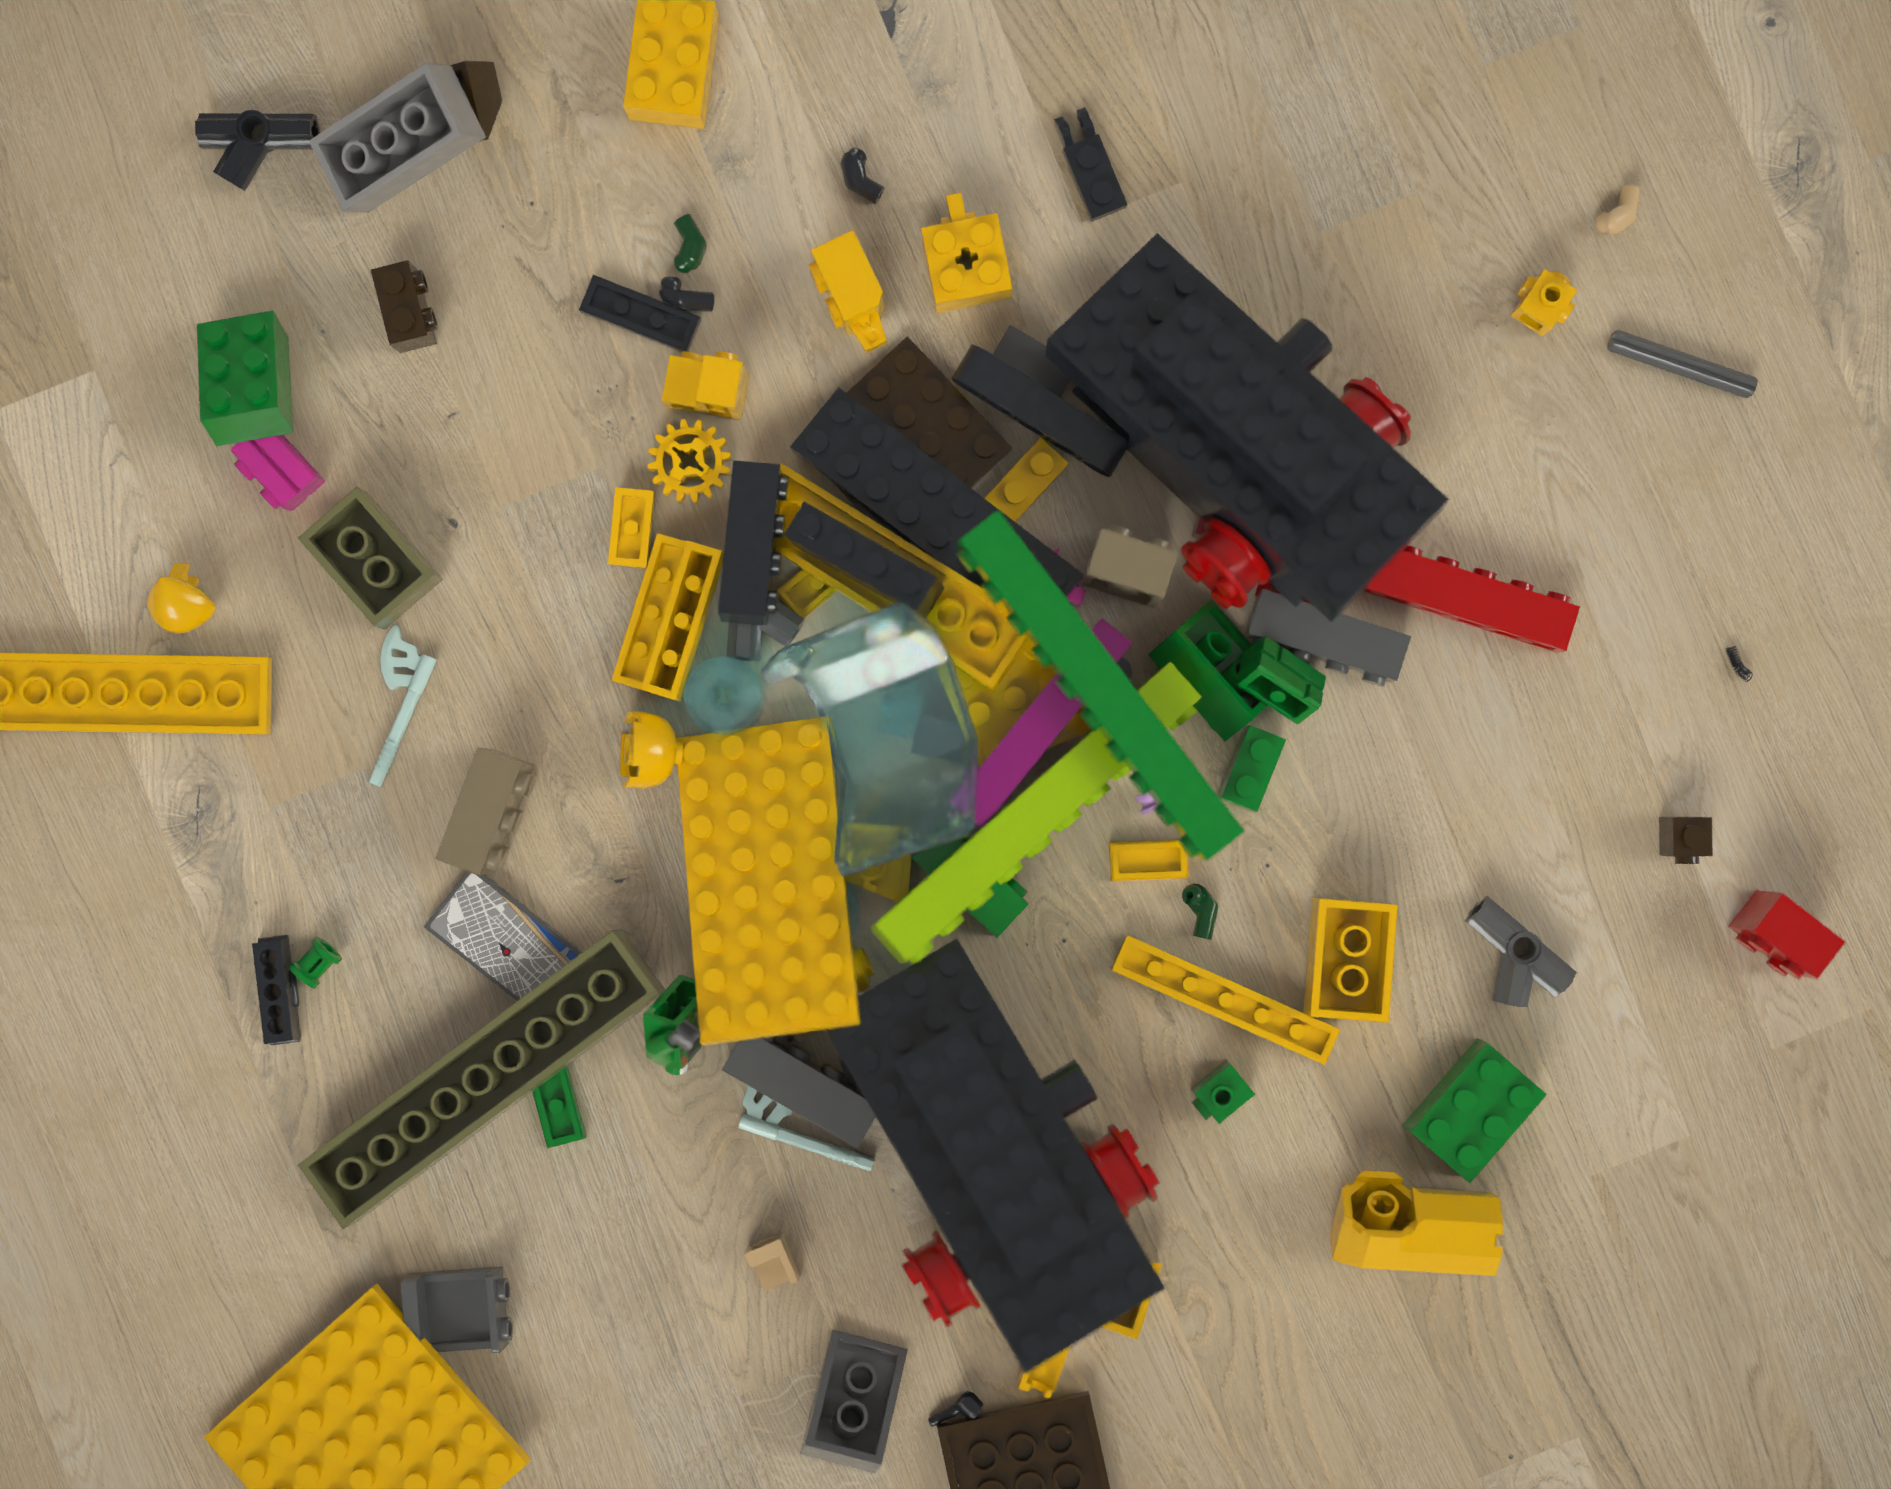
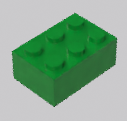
M274 310L197 324L200 422L215 445L222 446L293 433L289 339Z
M1477 1038L1402 1126L1460 1177L1471 1183L1547 1094L1489 1043Z

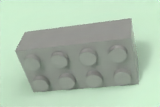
M425 63L309 140L342 210L347 212H370L483 140L486 136L452 66Z

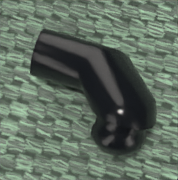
M852 148L844 153L841 159V169L845 185L851 191L877 204L885 187L867 177L865 170L867 156L865 152L859 148Z

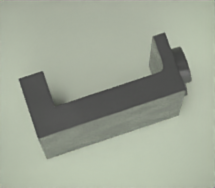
M503 1267L411 1273L400 1282L404 1323L420 1341L425 1337L437 1352L491 1349V1353H500L509 1344V1341L512 1340L513 1322L511 1317L506 1315L505 1303L509 1301L510 1284L508 1278H503Z

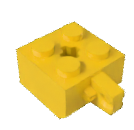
M961 192L946 195L949 217L940 218L941 224L921 228L923 249L936 313L1011 299L1012 284L998 213L976 217L975 212L965 213ZM968 257L972 262V269L965 270L964 265L960 264L961 258Z
M854 230L812 249L813 262L808 264L811 271L810 275L819 294L827 292L829 296L828 299H825L836 329L843 326L847 336L854 334L866 353L886 344L887 340L881 324V318L885 309L882 297L883 291Z

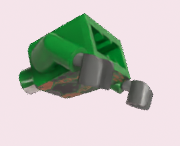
M680 974L643 1014L646 1056L658 1065H665V1070L672 1075L686 1073L688 1062L703 1046L700 1043L702 1032L699 1031L695 979Z

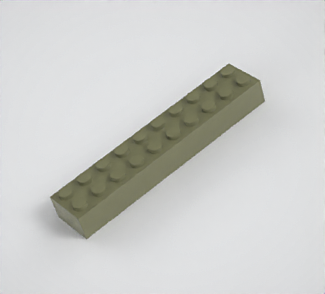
M612 930L299 1163L298 1167L338 1224L344 1229L361 1220L653 1003L665 991V988L623 930Z

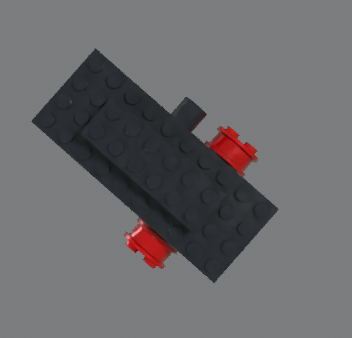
M1158 233L1047 339L1046 357L1130 434L1127 451L1198 517H1201L1206 522L1204 524L1205 532L1195 542L1188 541L1181 547L1182 555L1186 561L1182 568L1195 582L1199 583L1202 581L1212 591L1211 596L1224 609H1228L1230 606L1237 608L1245 606L1248 603L1247 594L1257 584L1264 585L1269 582L1295 607L1306 598L1330 622H1333L1441 513L1449 501L1445 494L1394 449L1395 446H1403L1411 440V430L1408 425L1411 417L1404 407L1397 403L1393 404L1382 393L1379 385L1369 377H1365L1363 380L1351 379L1343 386V395L1338 398L1311 373L1333 351L1331 341L1324 332L1310 320L1301 318L1278 342L1275 341Z
M957 938L858 996L861 1025L825 1029L954 1251L952 1254L950 1253L937 1230L932 1232V1240L916 1250L911 1251L908 1247L903 1250L908 1261L901 1265L913 1286L918 1283L922 1284L928 1295L922 1299V1302L933 1321L941 1317L946 1327L952 1325L951 1318L970 1306L976 1310L981 1307L968 1284V1281H971L1022 1370L1027 1374L1166 1288L1125 1220L1129 1217V1209L1147 1198L1151 1202L1158 1199L1154 1187L1160 1184L1157 1176L1148 1163L1143 1166L1135 1155L1139 1147L1128 1129L1120 1132L1115 1125L1111 1124L1107 1127L1108 1134L1089 1145L1085 1141L1079 1143L1065 1118L1098 1099L1091 1083L1076 1060H1072L1042 1079L1040 1078Z

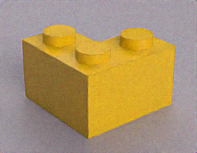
M682 351L680 357L669 356L661 401L668 408L741 420L749 374L744 363L738 361V355L715 351L714 356H702L697 353Z

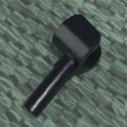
M967 1391L950 1408L928 1418L931 1427H934L955 1417L960 1412L966 1419L973 1420L982 1411L983 1402L973 1392Z

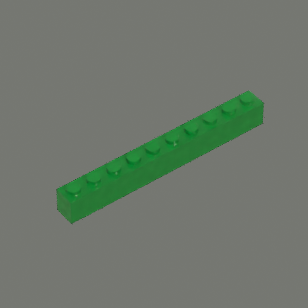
M999 510L956 543L961 549L956 553L961 562L970 572L975 569L985 580L981 586L987 596L995 604L1001 601L1010 613L1006 619L1019 636L1026 633L1035 645L1030 649L1035 658L1044 668L1049 665L1059 676L1055 683L1061 692L1069 700L1075 697L1084 709L1080 712L1082 719L1092 731L1095 732L1100 729L1108 740L1104 745L1106 750L1118 764L1122 761L1127 764L1133 772L1129 776L1130 781L1142 795L1149 793L1157 803V806L1153 808L1154 812L1167 827L1173 824L1182 837L1177 841L1188 856L1192 859L1197 856L1201 860L1208 861L1244 833L1245 830Z

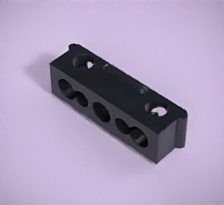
M288 935L258 938L257 943H252L264 1044L272 1046L300 1042L301 1035L297 1010L299 996L296 976L289 968V965L292 963ZM271 951H274L277 955L275 964H272L268 959ZM272 967L277 971L276 977L272 974ZM274 984H277L281 989L279 998L273 995L272 987ZM277 1005L281 1008V1015L276 1011ZM278 1017L285 1023L284 1031L280 1030L276 1024Z

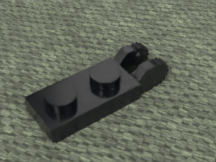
M1084 107L1077 110L1076 114L1078 124L1086 139L1073 143L1069 125L1063 116L1056 118L1054 123L1063 145L1062 153L1089 219L1093 222L1127 208L1128 204L1099 134L1096 135L1094 125L1088 111Z

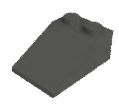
M832 1330L800 1454L876 1473L882 1465L908 1349Z

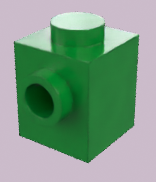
M1225 1060L1191 1088L1192 1092L1197 1096L1191 1103L1205 1120L1213 1116L1220 1124L1251 1099L1255 1093L1234 1067Z

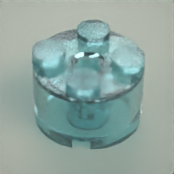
M726 656L714 657L699 664L689 675L683 693L685 706L691 719L702 729L718 735H732L752 727L761 717L765 704L764 685L757 672L743 661ZM732 687L734 691L730 694V697L734 701L730 705L726 703L718 705L717 701L720 698L717 693L720 688L728 690Z

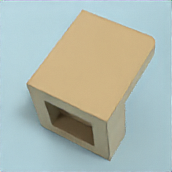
M783 1232L746 1248L744 1256L750 1269L755 1267L765 1290H769L787 1281H790L791 1285L799 1282L801 1274Z

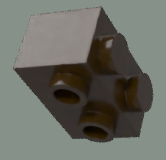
M409 260L371 269L389 345L399 353H404L437 344L434 330H438V324L432 307L427 306L424 293H428L429 290L424 272L418 270Z

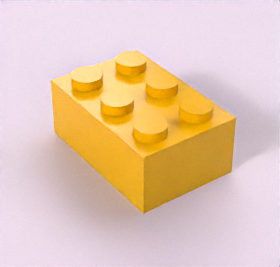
M637 0L623 108L629 120L705 129L720 18L715 1Z
M1312 897L1303 1013L1310 1017L1389 1023L1398 905L1384 902Z

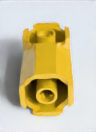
M1365 1170L1356 1176L1355 1182L1351 1185L1348 1183L1342 1188L1330 1232L1333 1261L1367 1269L1496 1276L1502 1259V1247L1496 1246L1497 1235H1503L1504 1223L1500 1198L1494 1196L1493 1192L1405 1187L1402 1184L1403 1178L1395 1172Z

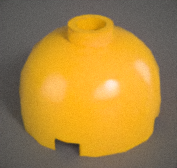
M628 711L624 723H631L630 734L622 733L620 745V776L628 777V779L622 783V786L639 789L653 788L664 783L670 777L674 764H681L683 743L682 741H676L673 727L661 716L647 712Z

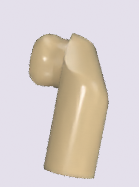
M1624 185L1621 187L1618 207L1611 210L1610 213L1601 212L1597 216L1596 228L1600 233L1608 232L1610 235H1617L1635 222L1641 188L1635 185Z

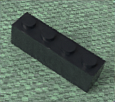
M733 460L718 615L721 622L768 626L769 614H776L778 592L772 591L773 576H780L781 553L775 552L776 538H783L785 529V515H779L780 500L787 501L789 485L788 477H782L780 464Z
M805 501L784 533V536L796 548L923 621L926 620L945 589L939 579L933 574Z

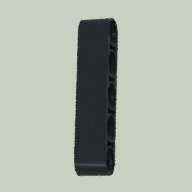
M970 345L951 378L953 382L1103 476L1109 478L1112 476L1127 450L1128 441L979 346Z

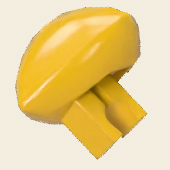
M174 563L169 575L160 577L154 583L147 598V607L151 618L159 626L171 633L179 634L191 631L210 620L215 614V603L197 587L200 581L198 577L188 576V571L191 568L189 563Z

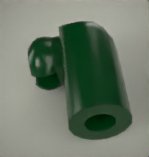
M686 214L674 222L675 227L684 240L679 254L674 257V265L681 273H689L692 269H697L701 265L707 248L706 241L692 216Z
M1200 884L1188 885L1183 889L1182 899L1197 916L1193 936L1212 940L1218 904L1204 886Z

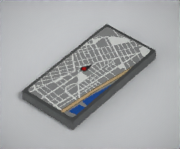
M469 871L466 872L424 926L425 929L516 1001L583 953L582 950L487 875L479 876Z

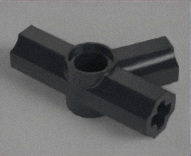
M251 109L242 113H199L198 119L195 121V135L198 140V146L201 149H226L213 172L246 191L268 152L273 150H313L309 140L320 134L315 114H271ZM259 124H264L263 134L257 139H252L253 129Z

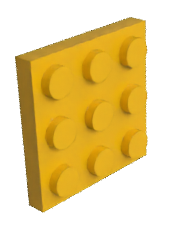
M1030 639L995 691L949 662L937 667L979 768L1056 674L1050 665L1044 668L1030 650L1035 645ZM1082 707L1079 708L1047 749L1091 731L1080 715V712L1083 711Z

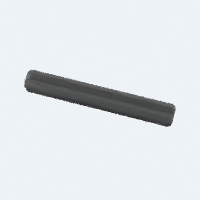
M1615 330L1608 341L1607 349L1613 353L1743 398L1752 396L1757 387L1758 380L1754 376L1621 330Z

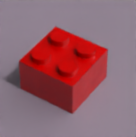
M1756 890L1728 926L1738 934L1735 940L1753 953L1758 950L1769 959L1766 964L1782 976L1786 977L1790 974L1799 980L1801 977L1818 979L1846 943V941L1785 894Z

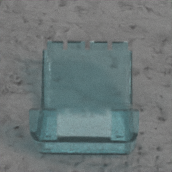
M899 602L790 644L776 652L769 659L761 671L768 685L788 677H793L802 683L818 710L823 729L829 734L832 758L841 784L834 862L843 877L866 870L870 865L878 866L901 858L904 853L910 855L937 846L939 841L940 843H946L967 836L975 827L979 740L954 661L935 626L904 602Z

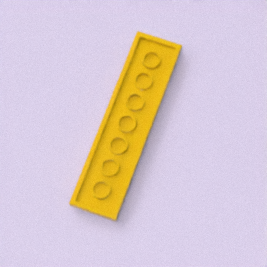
M780 463L782 477H788L789 479L787 501L780 500L779 515H785L784 533L805 501L933 574L939 579L945 589L926 620L923 621L796 548L785 536L783 538H776L775 552L781 553V556L995 691L1029 640L1026 633L1019 636L1006 619L1010 613L1000 601L995 604L981 587Z
M0 653V730L271 735V657Z

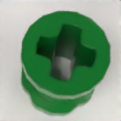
M317 936L311 941L313 946L299 961H293L289 965L290 970L299 980L314 989L320 984L319 978L333 963L338 964L342 960L341 955L333 946Z

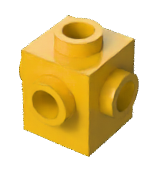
M1544 269L1535 278L1529 275L1516 293L1521 300L1510 316L1540 336H1543L1553 328L1556 322L1562 325L1571 314L1575 304L1570 301L1577 290L1570 286L1571 282L1565 275L1554 270L1549 272Z

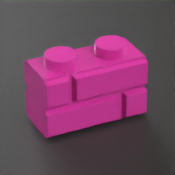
M284 435L239 442L231 448V452L238 458L234 463L235 467L249 481L254 477L264 487L260 494L274 509L281 506L288 511H293L309 495L313 494L324 484L325 480Z

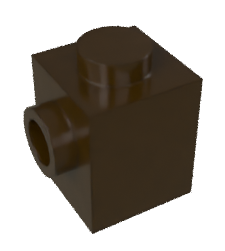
M1659 817L1660 856L1675 857V864H1699V856H1713L1712 817Z

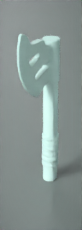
M394 625L390 629L382 645L380 657L381 672L390 690L408 687V691L368 781L379 787L382 786L389 768H391V763H393V758H395L398 747H400L402 737L437 659L425 654L420 656L417 646L403 641L401 629L398 625ZM393 650L404 651L407 653V657H394ZM408 667L414 670L415 673L414 675L396 674L395 668Z
M747 1085L748 1088L742 1102L743 1106L747 1109V1114L743 1113L738 1126L739 1129L772 1140H778L826 1156V1158H832V1160L841 1161L850 1166L853 1165V1167H859L868 1171L872 1170L875 1158L860 1154V1152H855L854 1150L851 1151L848 1148L845 1149V1147H839V1145H834V1143L830 1144L780 1127L778 1123L783 1117L791 1115L792 1110L776 1102L777 1106L766 1121L762 1120L763 1110L773 1100L763 1095L760 1101L755 1103L753 1099L757 1090Z

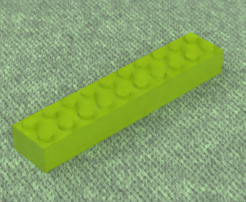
M1171 662L1158 670L1137 689L1166 729L1169 728L1171 731L1184 724L1197 712L1193 705L1201 698L1200 694ZM1100 729L1095 732L1092 730L1088 732L988 821L981 830H978L868 928L899 964L908 960L912 964L919 962L935 947L930 941L937 934L944 937L955 930L964 921L960 914L967 907L971 911L979 908L994 894L990 887L996 881L1000 885L1008 882L1023 868L1019 861L1025 855L1029 859L1038 855L1053 841L1049 834L1054 829L1057 833L1067 829L1082 815L1078 810L1082 804L1088 807L1092 803L1097 802L1111 789L1107 784L1111 778L1116 782L1131 771L1124 761L1118 764L1106 750L1104 745L1108 740Z

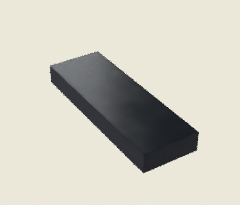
M594 274L579 308V311L583 314L679 352H689L702 320L700 316Z

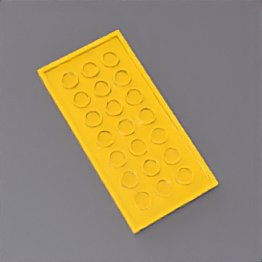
M825 716L675 738L676 741H682L683 743L682 762L677 764L698 1021L699 1031L702 1032L700 1043L702 1045H711L861 1025L830 720Z

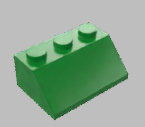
M1212 599L1148 654L1159 669L1171 662L1200 694L1201 698L1193 706L1224 742L1255 719L1267 706L1236 685L1241 656L1252 645Z

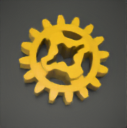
M681 419V429L675 430L671 424L666 425L669 435L663 437L656 434L655 439L660 446L659 448H649L648 453L655 457L656 461L647 464V467L650 471L659 473L652 479L653 483L656 486L666 484L662 492L666 497L672 495L674 491L677 492L676 499L678 503H683L686 495H688L694 504H699V495L702 493L711 500L714 498L711 488L716 486L724 489L725 485L720 477L721 475H731L732 472L728 467L724 466V462L732 459L731 453L721 451L728 444L725 438L714 440L717 429L712 426L706 432L703 431L704 427L701 420L696 421L694 428L689 427L686 419ZM685 437H697L692 443L679 444L676 442ZM711 447L715 454L714 470L707 465L706 456L709 454ZM677 452L690 458L696 454L695 459L703 471L691 466L683 470L685 464ZM666 454L672 457L673 468L669 472V476L665 469ZM701 479L704 481L702 484L693 487L682 486L688 480Z

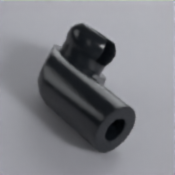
M664 277L661 280L662 290H659V295L664 302L684 310L713 311V292L681 290L682 282L678 277Z

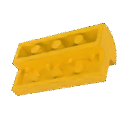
M657 533L611 681L681 702L721 574L724 551Z

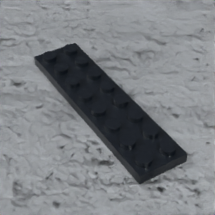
M838 387L790 446L791 450L918 549L982 588L981 585L985 580L976 569L970 572L956 554L961 550L956 543L999 509ZM999 510L1067 599L1084 578V574Z

